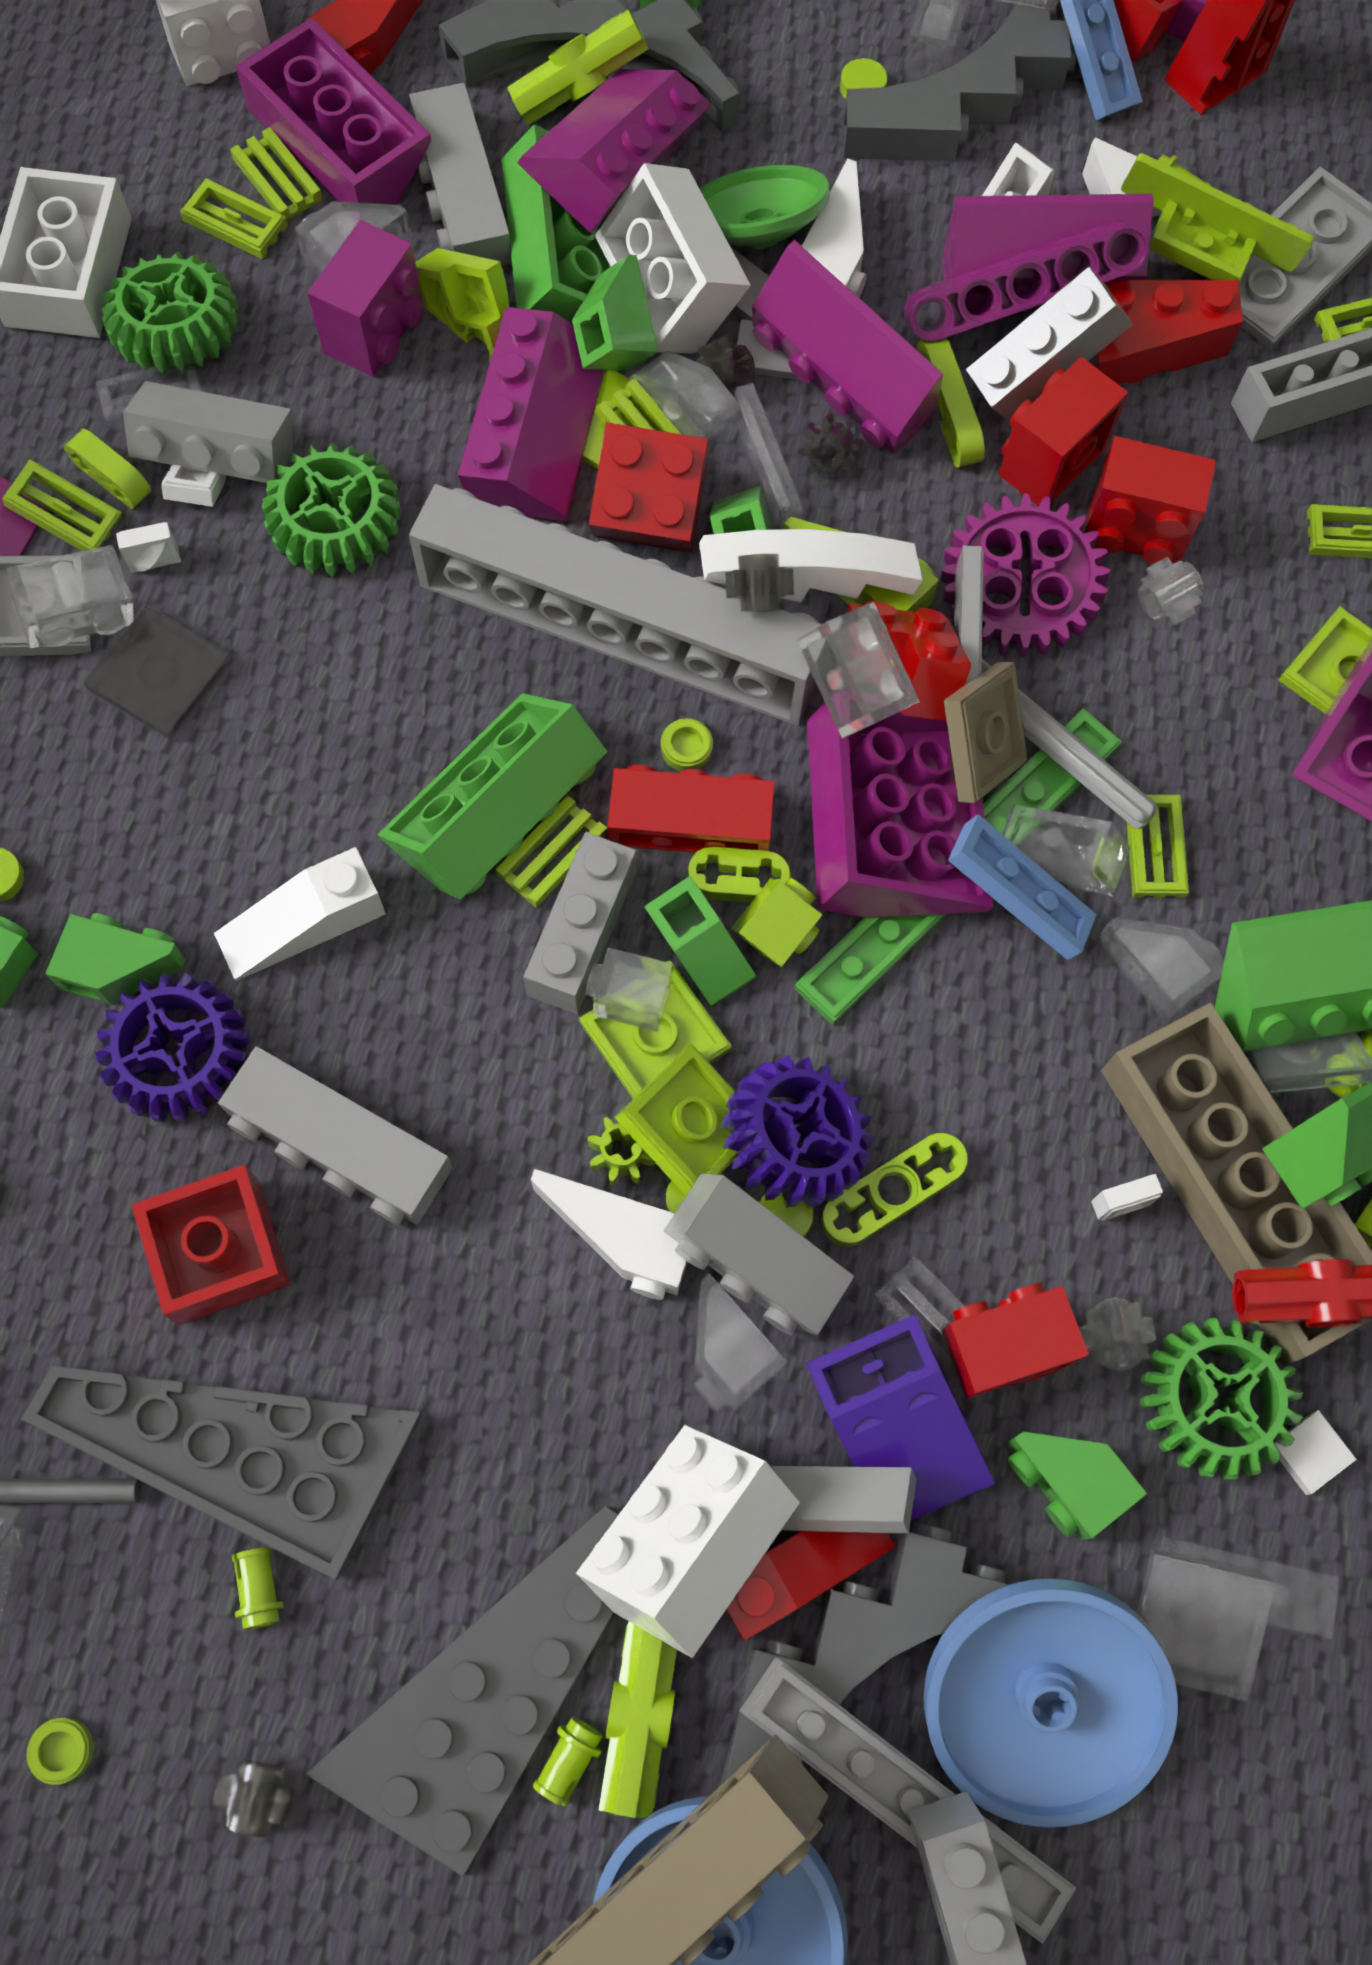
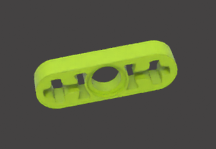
M946 337L936 341H919L917 351L943 373L937 406L943 418V421H939L955 467L958 468L982 462L985 454L983 433L949 340Z
M932 1134L860 1179L849 1190L845 1189L843 1195L833 1202L829 1201L825 1206L821 1218L822 1229L825 1235L836 1245L843 1247L856 1246L946 1189L960 1178L967 1166V1152L964 1145L950 1134ZM935 1147L940 1153L949 1150L954 1156L949 1163V1168L952 1172L946 1174L941 1167L934 1169L923 1178V1181L930 1187L922 1190L918 1175L905 1163L912 1160L915 1169L918 1170L926 1165L932 1157L930 1148ZM887 1176L901 1177L909 1186V1199L901 1205L886 1203L879 1194V1182ZM866 1189L870 1203L884 1217L876 1220L873 1210H870L858 1220L857 1228L859 1232L853 1234L847 1227L838 1230L833 1224L839 1216L836 1208L843 1206L846 1211L851 1212L862 1206L866 1199L858 1193Z

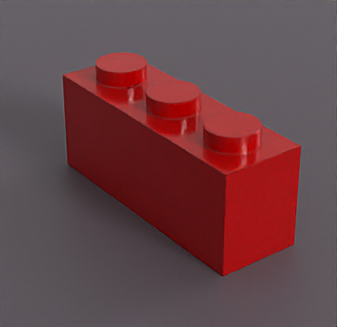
M632 765L626 769L614 768L608 819V840L629 848L696 853L708 847L768 851L774 781L762 780L761 777L748 773L736 774L731 778L710 776L707 772L697 769H686L679 773L657 772L654 768L646 765Z

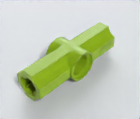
M627 9L603 23L598 29L587 36L583 33L551 53L548 56V61L510 84L507 89L520 115L529 125L552 112L567 100L575 101L591 92L608 79L607 75L647 51L649 46L630 10Z
M628 1622L626 1625L619 1681H614L605 1737V1739H610L599 1810L626 1817L647 1818L652 1814L653 1808H655L662 1748L667 1749L675 1697V1690H671L677 1649L631 1622Z

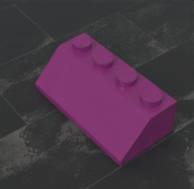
M312 17L236 66L247 109L266 129L270 127L291 154L358 221L361 219L368 223L401 200L432 141L431 134Z
M619 69L524 153L517 164L583 227L592 233L606 220L644 163L663 165L688 140L711 104L677 70Z
M1153 194L955 196L942 257L943 278L947 280L1108 222L1121 221L1138 228L1145 234L1148 241V254L1145 262L1139 269L1112 280H1145L1154 203ZM1122 234L1112 242L1110 255L1113 261L1120 260L1128 253L1130 248L1128 234ZM1080 251L1071 252L1064 258L1061 266L1064 277H1071L1080 270L1082 265ZM1032 268L1023 269L1015 276L1013 281L1015 293H1025L1033 286L1035 273ZM977 285L968 291L965 298V306L968 310H977L984 305L988 296L986 286Z
M793 240L787 246L752 305L753 334L767 350L774 351L778 348L789 358L788 365L795 376L806 384L813 382L825 393L824 398L827 404L837 414L841 416L848 414L860 425L863 437L877 449H881L884 446L891 453L895 454L935 415L943 373L798 242Z
M506 307L458 477L463 490L472 493L481 501L498 507H513L522 512L526 517L567 522L605 370L583 369L573 324L555 312Z

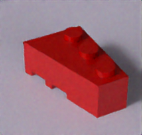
M1207 0L1164 80L1190 106L1202 115L1267 72L1295 0Z
M1109 280L1104 282L1133 325L1088 362L1119 385L1129 382V384L1144 380L1146 376L1171 369L1173 372L1228 356L1243 323L1238 280Z

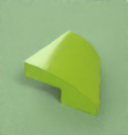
M437 248L415 262L419 272L418 280L424 307L466 343L474 336L482 340L487 345L490 362L505 309L509 307L507 287L501 262Z

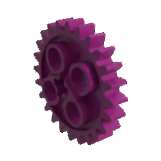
M1029 494L1023 495L1021 505L1018 507H1014L1011 500L1007 496H1003L1000 511L996 512L986 502L982 507V521L968 514L964 525L966 532L954 530L951 542L954 547H946L943 562L948 565L942 567L941 581L949 585L944 587L943 599L944 601H955V571L963 545L982 546V550H984L982 647L995 638L1000 640L999 654L1004 655L1010 644L1013 643L1018 645L1020 656L1025 657L1029 644L1036 643L1041 654L1046 655L1050 639H1054L1058 645L1064 648L1067 646L1070 638L1069 631L1082 636L1087 626L1085 619L1095 621L1100 607L1096 603L1104 602L1108 590L1102 584L1107 583L1110 569L1100 566L1105 562L1107 549H1093L1099 537L1098 531L1082 533L1086 521L1084 515L1077 517L1073 521L1067 519L1069 504L1065 503L1057 512L1050 510V497L1048 496L1044 497L1039 507H1032ZM1022 535L1029 537L1027 576L1031 582L1027 593L1029 611L1027 616L1020 614L1022 573L1019 570L1022 557L1020 537ZM994 546H1001L1006 548L1011 554L999 557L990 553L988 549ZM1047 546L1054 547L1062 555L1049 557L1041 553L1039 549ZM995 592L1003 593L1011 601L1007 604H995L988 599L987 595ZM1046 593L1054 594L1060 598L1062 603L1049 605L1041 601L1039 596ZM955 603L951 610L952 619H954Z

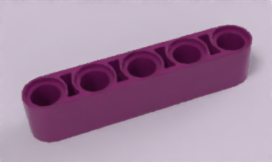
M1121 221L1108 222L921 288L912 293L907 299L904 307V318L911 330L921 339L927 341L940 340L1046 303L1088 267L1092 269L1103 283L1130 274L1139 269L1145 262L1148 254V241L1145 234L1134 226ZM1128 234L1130 238L1128 253L1120 260L1113 261L1110 255L1112 242L1118 236ZM1080 251L1082 255L1080 270L1071 277H1064L1061 267L1064 258L1071 252ZM1032 268L1035 273L1033 286L1025 293H1015L1013 289L1015 276L1023 269ZM977 285L986 286L988 296L984 305L977 310H968L965 306V298L968 291ZM928 302L939 303L941 312L939 319L931 326L923 327L918 325L917 315L920 308Z

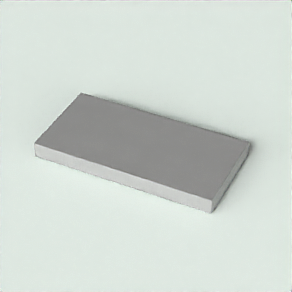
M1321 166L1271 214L1313 235L1315 239L1309 251L1292 272H1288L1251 254L1243 275L1238 282L1243 317L1241 328L1270 350L1372 250V203Z

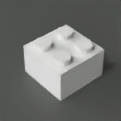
M156 0L170 48L186 87L197 83L209 84L216 81L220 76L236 72L237 65L270 44L260 0Z

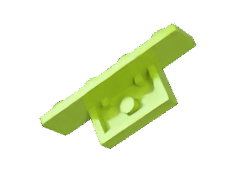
M1143 153L1138 154L1121 186V191L1126 194H1153V207L1162 211L1150 238L1149 250L1211 280H1238L1239 282L1251 254L1288 272H1292L1309 251L1315 239L1313 235L1296 226L1286 223L1255 208L1249 203L1232 197L1206 182L1199 181Z

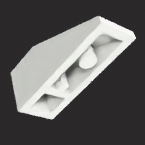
M847 159L830 191V197L826 206L817 216L802 247L860 298L867 274L860 272L864 248L857 162Z
M354 847L303 870L214 934L235 981H238L379 918L386 913L358 850Z
M534 1169L531 1178L534 1191L622 1278L632 1281L630 1290L657 1300H663L665 1292L678 1295L688 1261L675 1252L679 1243L664 1232V1229L675 1213Z

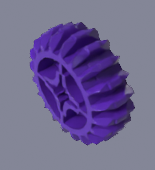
M162 973L159 987L153 989L148 981L140 980L139 990L141 995L134 999L130 994L120 992V1000L125 1005V1008L121 1012L105 1010V1017L114 1026L113 1028L97 1030V1038L107 1045V1047L95 1052L96 1061L102 1066H107L100 1073V1078L105 1085L114 1086L111 1095L118 1103L122 1104L129 1101L128 1109L137 1116H141L149 1110V1116L155 1122L162 1123L169 1113L170 1107L173 1118L177 1122L185 1123L188 1116L187 1106L192 1105L200 1116H207L208 1106L204 1099L212 1095L219 1102L224 1094L220 1088L221 1084L225 1081L230 1085L237 1075L231 1069V1066L242 1067L248 1058L247 1054L240 1050V1048L250 1044V1036L247 1031L239 1029L245 1023V1017L240 1010H231L234 1004L232 998L228 993L224 992L216 995L217 988L208 980H205L197 987V982L193 976L185 973L176 986L170 975ZM179 1009L192 1010L202 1013L208 1018L198 1023L195 1019L178 1023L173 1022L167 1012ZM149 1022V1034L143 1042L133 1047L139 1032ZM166 1029L174 1039L180 1042L176 1043L180 1047L179 1051L176 1052L180 1066L171 1055L165 1052L169 1051L166 1044L170 1042ZM215 1040L209 1060L197 1073L195 1068L197 1058L202 1052L211 1048V1041ZM148 1071L151 1075L162 1071H170L177 1077L180 1084L154 1086L138 1080L137 1076Z
M786 1056L785 1058H780L774 1065L770 1061L760 1064L751 1075L747 1074L738 1083L737 1090L728 1098L726 1107L730 1112L723 1118L721 1126L731 1132L725 1139L723 1148L738 1151L739 1156L733 1161L732 1169H743L746 1167L751 1174L748 1177L746 1187H755L761 1183L765 1186V1201L774 1200L782 1193L786 1208L796 1207L800 1202H803L807 1209L817 1207L823 1201L827 1203L835 1201L843 1195L845 1189L849 1190L859 1181L861 1176L859 1172L867 1167L871 1159L865 1151L872 1146L875 1138L863 1130L869 1125L872 1116L858 1113L856 1108L861 1104L863 1095L850 1097L844 1090L847 1088L848 1078L839 1079L836 1082L830 1078V1064L821 1066L817 1071H814L810 1057L800 1059L794 1064L791 1058ZM787 1097L798 1100L800 1103L794 1105L784 1100L777 1103L770 1098ZM799 1159H804L811 1163L818 1160L827 1165V1167L807 1168L797 1165L796 1162Z

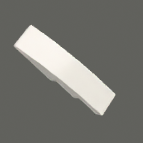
M814 529L750 530L703 535L699 543L705 581L802 602L809 588L857 599L866 584L913 595L923 581L915 543L868 534Z

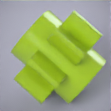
M608 1117L603 1118L605 1131L602 1137L592 1135L588 1136L587 1139L589 1147L593 1150L601 1151L600 1155L594 1157L589 1162L590 1169L593 1172L605 1167L609 1171V1182L612 1187L617 1184L619 1176L629 1175L636 1185L639 1184L640 1173L638 1169L641 1164L653 1166L655 1162L620 1123L613 1124L612 1120ZM620 1140L624 1146L632 1145V1157L628 1160H623L619 1154L610 1156L613 1153L612 1143Z

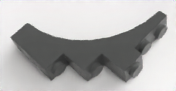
M487 0L438 25L442 55L462 83H465V87L469 88L501 74L538 67L549 60L548 56L567 42L583 33L587 36L598 29L603 23L629 8L623 0H572L561 7L557 0ZM658 0L633 13L632 15L639 25L649 49L615 71L619 69L677 70L711 104L705 116L721 132L737 125L738 106L741 102L739 89L731 77H726L714 63L709 50L702 45L704 23L698 10L693 6L690 7L685 0Z
M1018 0L1001 28L978 50L953 66L919 80L888 87L847 89L843 119L844 158L955 161L958 144H966L969 124L1009 125L1013 108L1021 107L1023 89L1062 90L1066 74L1073 73L1075 70L1077 56L1073 43L1070 42V33L1066 21L1057 20V6L1050 5V0Z
M918 1524L916 1534L911 1532L909 1534L902 1533L900 1535L886 1604L877 1602L879 1590L844 1581L841 1592L827 1591L811 1664L801 1662L804 1649L768 1640L765 1652L752 1649L721 1784L772 1738L770 1734L739 1710L775 1657L783 1661L840 1705L854 1687L892 1657L936 1635L944 1634L950 1624L971 1604L997 1589L1008 1586L1009 1584H1005L1007 1572L983 1565L971 1564L970 1574L963 1573L967 1547L951 1543L953 1532ZM793 1753V1755H794V1756L799 1760V1762L802 1764L803 1760H802L800 1757H798L796 1754Z

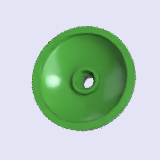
M769 165L744 169L719 177L699 188L729 245L752 247L754 249L771 247L777 242L794 235L820 214L830 197L829 183L822 173L808 167L796 165Z

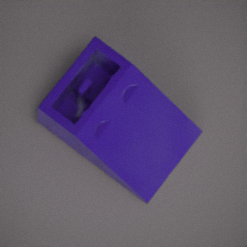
M916 1314L806 1363L830 1420L854 1467L912 1468L917 1480L911 1521L995 1484L924 1326Z

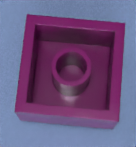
M361 219L358 221L307 293L323 354L372 377L375 376L382 364L389 365L394 360L399 349V339L408 327L413 329L419 324L424 312V302L422 301L418 280L419 272L416 268L412 243Z

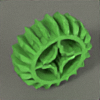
M179 251L172 258H163L158 252L157 258L152 261L146 262L139 258V266L135 268L122 267V278L110 279L111 289L103 293L102 320L111 344L115 346L117 352H121L127 363L137 362L143 371L156 366L163 375L170 367H177L183 373L185 366L193 363L202 368L203 359L207 356L219 358L220 347L231 346V336L238 331V304L235 294L232 292L230 282L226 279L224 273H219L213 262L202 263L198 255H193L185 260Z
M331 441L328 450L325 452H319L311 444L309 456L302 458L292 452L291 467L277 465V480L267 481L266 492L268 496L262 498V509L265 514L264 524L268 535L272 537L277 551L280 554L286 553L288 560L294 567L304 562L306 569L313 575L320 568L321 563H324L326 572L333 577L337 570V564L345 563L346 569L354 574L356 568L354 560L360 557L362 561L372 566L374 560L372 548L375 551L387 553V548L389 547L387 538L397 537V521L401 520L400 516L402 515L400 502L398 501L399 492L397 485L391 480L390 473L385 468V465H377L376 459L370 452L359 456L358 450L352 444L344 452H339L338 447ZM310 493L308 499L299 505L300 510L294 513L297 505L302 500V498L306 494ZM371 501L365 515L354 524V518L364 511L363 505Z
M1209 1318L1204 1321L1202 1330L1194 1322L1182 1326V1338L1174 1333L1164 1337L1162 1342L1167 1353L1156 1350L1148 1357L1151 1364L1162 1373L1146 1372L1141 1376V1382L1147 1387L1157 1389V1394L1142 1397L1140 1405L1146 1409L1158 1407L1160 1415L1146 1422V1428L1149 1431H1156L1165 1427L1169 1433L1168 1436L1160 1441L1159 1449L1162 1452H1167L1180 1445L1183 1449L1177 1457V1465L1181 1468L1190 1467L1199 1457L1198 1471L1199 1475L1204 1478L1213 1477L1219 1468L1224 1480H1234L1238 1478L1240 1468L1248 1476H1253L1261 1473V1461L1269 1465L1277 1463L1281 1457L1275 1442L1287 1447L1291 1446L1295 1440L1291 1432L1283 1425L1299 1424L1303 1418L1297 1411L1288 1408V1403L1301 1399L1303 1392L1296 1388L1287 1389L1284 1381L1295 1375L1296 1368L1286 1366L1279 1369L1274 1362L1281 1356L1282 1347L1275 1345L1263 1351L1260 1347L1264 1340V1331L1254 1330L1243 1339V1326L1239 1321L1233 1320L1229 1322L1223 1331L1217 1318ZM1206 1351L1224 1353L1236 1358L1244 1366L1229 1375L1221 1372L1213 1363L1206 1365L1197 1353ZM1183 1370L1188 1374L1185 1380L1190 1385L1194 1395L1193 1405L1185 1415L1179 1401V1382ZM1238 1383L1228 1392L1230 1396L1224 1402L1226 1407L1205 1413L1214 1405L1213 1401L1218 1396L1217 1389L1226 1388ZM1257 1383L1260 1386L1263 1398V1414L1259 1425L1256 1423L1259 1416L1254 1412L1250 1403L1251 1390ZM1214 1421L1222 1424L1230 1433L1238 1432L1245 1443L1239 1447L1221 1446L1208 1441L1198 1434L1197 1431Z

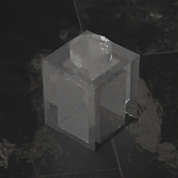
M607 948L603 965L593 964L586 987V995L593 997L594 1016L658 1032L672 984L673 964Z

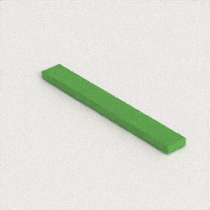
M1084 708L1064 726L1105 761L1122 744L1118 737ZM1040 749L983 804L985 820L1017 847L1082 783ZM947 914L865 917L794 985V989L829 1023L834 1025Z

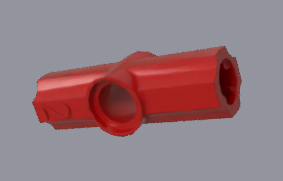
M1330 1259L1302 1263L1297 1268L1247 1269L1234 1273L1233 1288L1231 1290L1234 1312L1237 1314L1240 1324L1305 1322L1306 1327L1325 1328L1361 1323L1362 1319H1372V1265L1354 1266L1351 1260Z

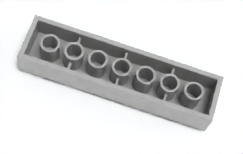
M434 484L409 533L420 586L796 726H799L820 677L829 627L820 624L812 616L805 613L792 614L770 606L764 599L750 594L743 596L723 589L717 583L705 581L704 577L693 578L671 570L668 565L659 560H644L624 553L612 543L606 541L594 542L580 537L560 524L551 523L547 525L526 517L522 512L513 507H498L481 501L466 490L459 488L451 490Z

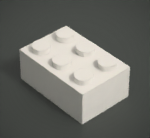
M644 163L595 235L610 267L629 254L637 255L658 352L692 354L700 351L751 286L690 170L686 168Z
M20 167L0 235V319L4 327L100 338L104 325L101 309L104 302L103 293L111 289L110 279L117 276L132 220L117 178Z
M684 1425L604 1536L595 1545L576 1574L614 1613L693 1658L800 1502L766 1461Z

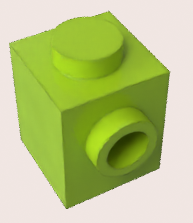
M770 878L731 927V930L772 963L782 967L794 951L797 954H801L813 942L819 932V928L815 924L822 914L811 906L816 897L792 878H789L785 884L780 880Z

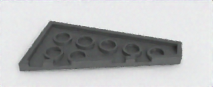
M52 1365L21 1420L334 1580H339L423 1414L415 1411L369 1407L368 1405L321 1401L306 1397L187 1384L179 1381L132 1377L123 1374Z
M604 1506L313 1766L306 1775L464 1877L614 1613L576 1572L619 1514Z

